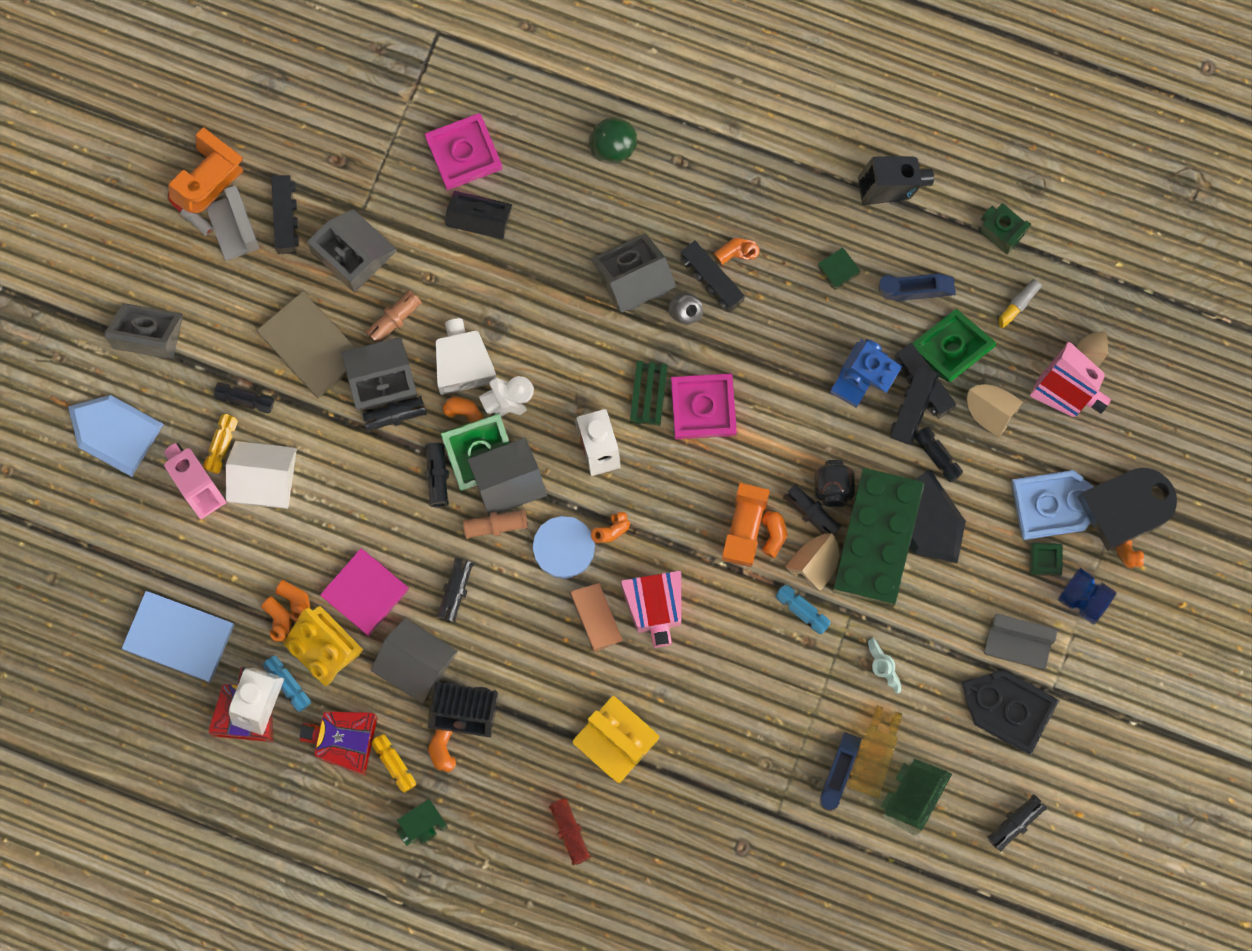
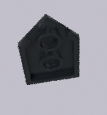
M930 470L915 479L925 483L909 548L914 555L932 557L957 564L966 520Z
M1005 670L961 682L973 724L1031 756L1060 700Z

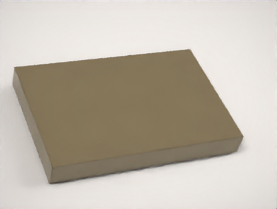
M304 291L257 330L258 334L317 399L347 374L342 352L355 349V347Z

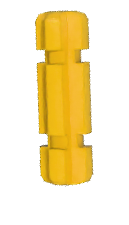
M222 414L218 422L219 429L215 430L208 450L210 455L206 456L203 468L207 472L219 474L223 465L221 460L225 459L232 439L231 431H235L237 419L232 415Z
M381 734L371 741V745L377 754L380 753L381 756L379 758L392 778H396V784L399 789L405 793L414 788L416 781L410 773L406 772L408 770L396 750L390 747L392 744L386 735Z

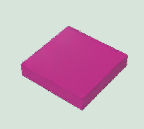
M481 113L424 134L447 191L503 170L502 163Z
M732 373L671 377L675 440L737 435Z
M360 548L320 596L369 637L407 593L409 588Z

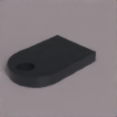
M1150 468L1131 470L1086 490L1077 497L1107 551L1161 527L1174 515L1177 507V495L1172 483L1162 473ZM1151 488H1160L1164 493V500L1156 499L1151 492Z

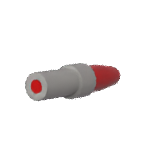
M168 192L169 202L187 222H191L204 236L212 232L213 227L201 215L189 213L170 199Z

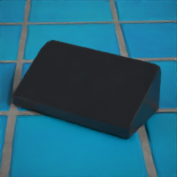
M454 191L446 210L445 225L451 228L503 239L511 214L512 204Z

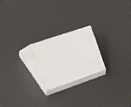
M235 441L226 462V502L288 509L297 449Z

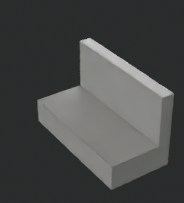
M236 185L224 189L227 198L213 202L207 208L225 261L260 249Z

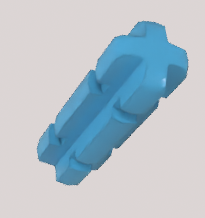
M786 584L782 586L776 593V599L783 605L787 604L789 606L788 609L806 624L810 623L812 625L811 628L815 632L823 634L830 626V620L823 614L819 615L817 613L818 610L802 596H796L794 594L795 591Z
M275 655L270 657L263 663L264 669L268 673L284 678L281 691L288 699H291L290 702L297 711H303L311 704V700L304 691H300L302 688L286 668L283 669L284 665Z

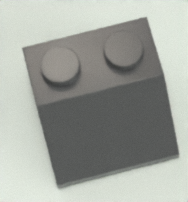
M646 233L591 258L611 300L621 313L627 310H634L641 303L652 298L661 297L676 287L666 257Z

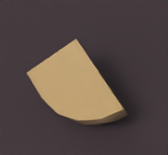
M1105 331L1088 335L1081 339L1076 346L1097 367L1101 365L1108 355V339Z
M988 384L972 387L969 389L967 396L968 409L974 420L998 438L1007 428L1010 418L1018 412L1023 404L1022 400L1008 391Z
M822 534L804 544L785 566L795 577L802 574L810 582L809 587L818 591L823 589L838 566L839 549L833 534Z

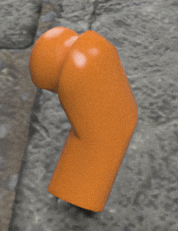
M733 238L715 251L713 257L722 266L733 257L746 260L755 259L759 255L760 249L754 241Z
M452 396L447 399V402L442 407L444 414L448 417H455L459 414L466 416L469 422L485 418L475 402L466 398Z
M767 511L763 514L761 520L762 524L768 528L770 537L764 545L762 552L775 559L787 539L788 533L784 517L777 511Z
M625 512L612 514L611 521L613 525L593 529L591 532L592 540L595 543L613 542L628 531L630 521L627 520V514Z
M1132 540L1116 547L1117 556L1125 567L1133 569V567H1142L1144 565V553L1140 550L1132 551Z
M281 580L275 593L289 600L291 613L289 614L291 619L296 622L303 610L308 607L311 609L308 594L291 583Z
M270 596L261 606L273 618L270 638L275 642H284L292 629L290 612Z
M436 729L429 744L428 753L433 766L437 770L451 772L455 768L456 759L450 756L446 745L452 732Z

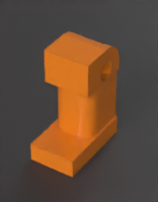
M204 127L195 135L196 150L206 158L190 174L183 169L168 184L170 199L185 211L195 214L207 209L224 189L243 172V168L238 165L243 160V157Z
M739 483L734 504L736 507L730 532L727 534L722 561L752 568L758 544L757 536L762 515L766 509L770 493L769 489Z

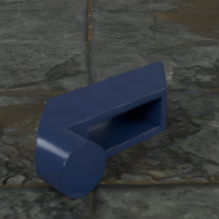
M942 274L900 278L886 275L881 278L878 286L879 292L884 298L895 301L956 295L954 277Z
M847 732L843 733L819 799L823 809L832 811L840 804V799L862 738Z

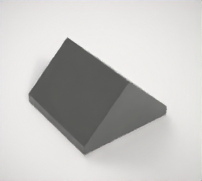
M123 303L105 331V338L112 348L116 350L173 360L183 314Z
M526 438L467 459L488 516H490V512L497 511L500 514L547 496L539 468Z
M404 618L384 640L371 668V672L424 704L434 690L435 683L441 679L458 651Z

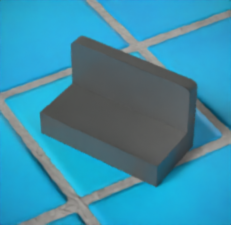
M995 614L991 620L984 654L1043 670L1046 668L1050 648L1056 640L1058 629Z

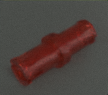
M565 798L550 804L549 809L559 829L557 833L559 840L564 841L572 861L571 863L574 866L592 857L581 835L583 831L582 826L576 823L568 803L569 801Z

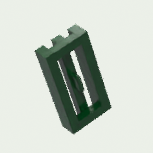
M637 361L630 423L661 426L667 364L661 363V365H657L654 362H649L648 364L643 363V361ZM642 370L648 371L643 417L637 416ZM654 372H660L655 418H650Z

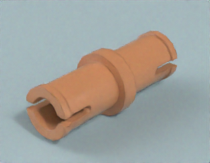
M408 289L391 308L386 307L383 310L384 314L365 333L375 343L382 342L396 327L401 328L404 325L403 321L422 302Z
M525 509L501 514L495 511L490 512V516L463 519L466 539L494 534L496 537L501 536V532L523 528L528 529Z

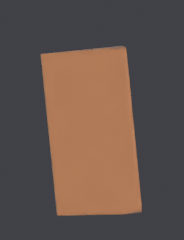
M600 583L570 592L593 652L623 641Z

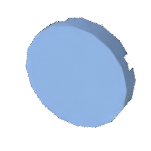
M566 516L552 518L541 525L534 536L533 552L535 560L542 571L552 577L568 579L584 572L593 560L595 543L591 538V531L583 522L576 518Z

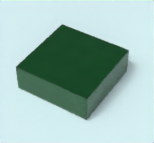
M843 247L819 262L817 266L834 290L860 274L859 268Z
M1031 542L1029 575L1061 576L1063 569V544Z

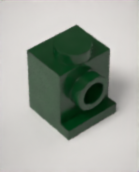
M1002 203L997 209L992 205L982 216L981 220L984 223L980 233L1008 255L1027 234L1031 223L1021 219ZM999 220L1006 223L1008 227L1001 226Z
M428 799L399 818L397 821L401 827L396 831L406 846L417 841L422 845L437 835L435 829L440 827L444 832L449 827L432 801Z

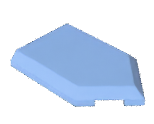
M112 395L68 406L78 448L130 477L137 470L164 425Z
M1074 470L1012 479V491L1022 539L1028 540L1085 531L1091 521L1077 497L1094 486L1084 480V477Z

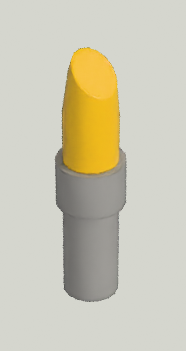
M1032 279L1023 291L1010 302L1008 308L999 317L1001 329L1007 326L1019 312L1021 313L1027 307L1028 302L1041 289L1042 285L1037 280Z

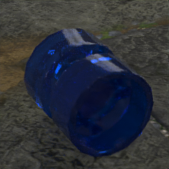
M1080 567L1065 586L1057 601L1070 610L1079 609V616L1094 626L1106 611L1117 592L1103 582L1096 584L1095 577Z

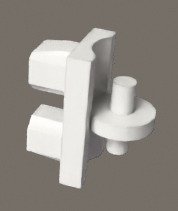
M517 376L509 382L495 378L489 382L492 390L479 396L485 411L489 414L494 412L495 414L500 413V416L511 412L521 415L527 411L526 407L522 404L531 399L534 388L531 381L525 377Z

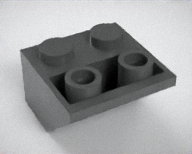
M354 209L329 220L307 241L311 253L354 293L397 252V249Z
M401 337L342 352L357 412L417 397Z

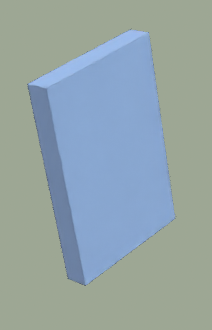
M145 591L122 650L211 683L234 624Z

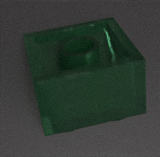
M915 758L909 765L903 763L895 780L900 782L894 793L888 791L880 805L885 810L881 817L914 836L917 835L926 825L952 773Z

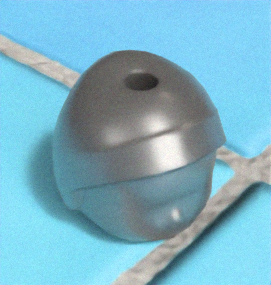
M681 292L672 299L669 305V314L675 321L691 325L701 320L703 307L696 296L691 293Z

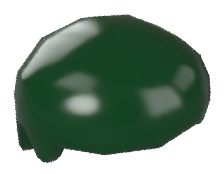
M617 117L602 120L594 127L589 136V149L599 161L605 160L614 164L622 162L632 155L637 146V133L634 127L629 122Z

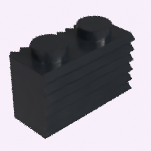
M436 682L429 709L428 728L491 738L497 711L498 692L496 690L491 691L486 687L472 688L471 686L466 687L464 685L460 687L454 682Z

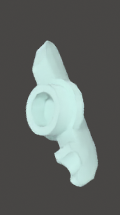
M873 637L868 641L869 650L874 657L872 664L873 672L879 677H885L888 680V686L892 687L894 692L899 694L902 689L900 680L895 673L894 660L883 653Z

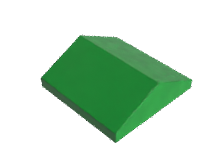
M957 308L913 342V345L931 370L939 372V377L949 383L997 346L991 337Z
M500 413L441 432L460 491L477 486L467 459L510 443Z

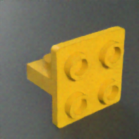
M321 606L313 611L309 607L303 610L283 642L289 652L325 687L331 684L341 669L359 657L363 651L358 643Z
M612 696L599 712L596 710L588 718V724L574 738L573 745L619 784L659 740V735L619 699Z

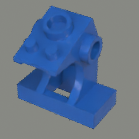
M861 339L860 342L855 344L842 366L839 377L832 387L830 394L857 408L870 385L887 393L902 366L889 358L887 353L881 351V346L869 339L865 341Z

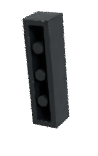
M290 175L271 176L277 254L297 253L296 247L299 246V236L295 234V229L298 228V218L294 216V211L297 210V200L293 199V193L296 192V182L292 181Z
M696 240L681 251V263L694 272L692 274L698 282H703L706 286V291L709 295H714L718 299L717 302L723 310L727 309L730 313L744 302L745 295Z
M910 343L895 354L894 361L902 366L901 369L905 372L906 380L910 385L913 381L911 376L915 368H918L920 365L931 369L913 343ZM938 379L928 403V410L933 416L936 415L940 419L952 411L956 403Z
M920 365L914 369L911 379H913L912 384L905 391L904 397L906 399L904 404L899 406L897 411L899 417L897 422H894L891 426L890 433L892 435L890 438L908 445L913 444L939 378V372Z

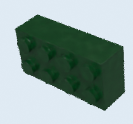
M868 468L862 469L832 593L885 606H895L925 482Z

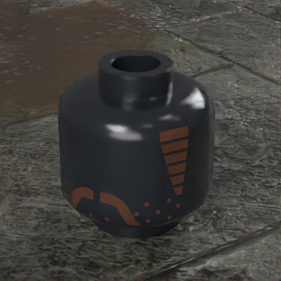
M842 460L826 461L824 466L819 467L815 471V497L822 501L826 507L846 506L847 501L851 500L855 494L854 470L844 465Z

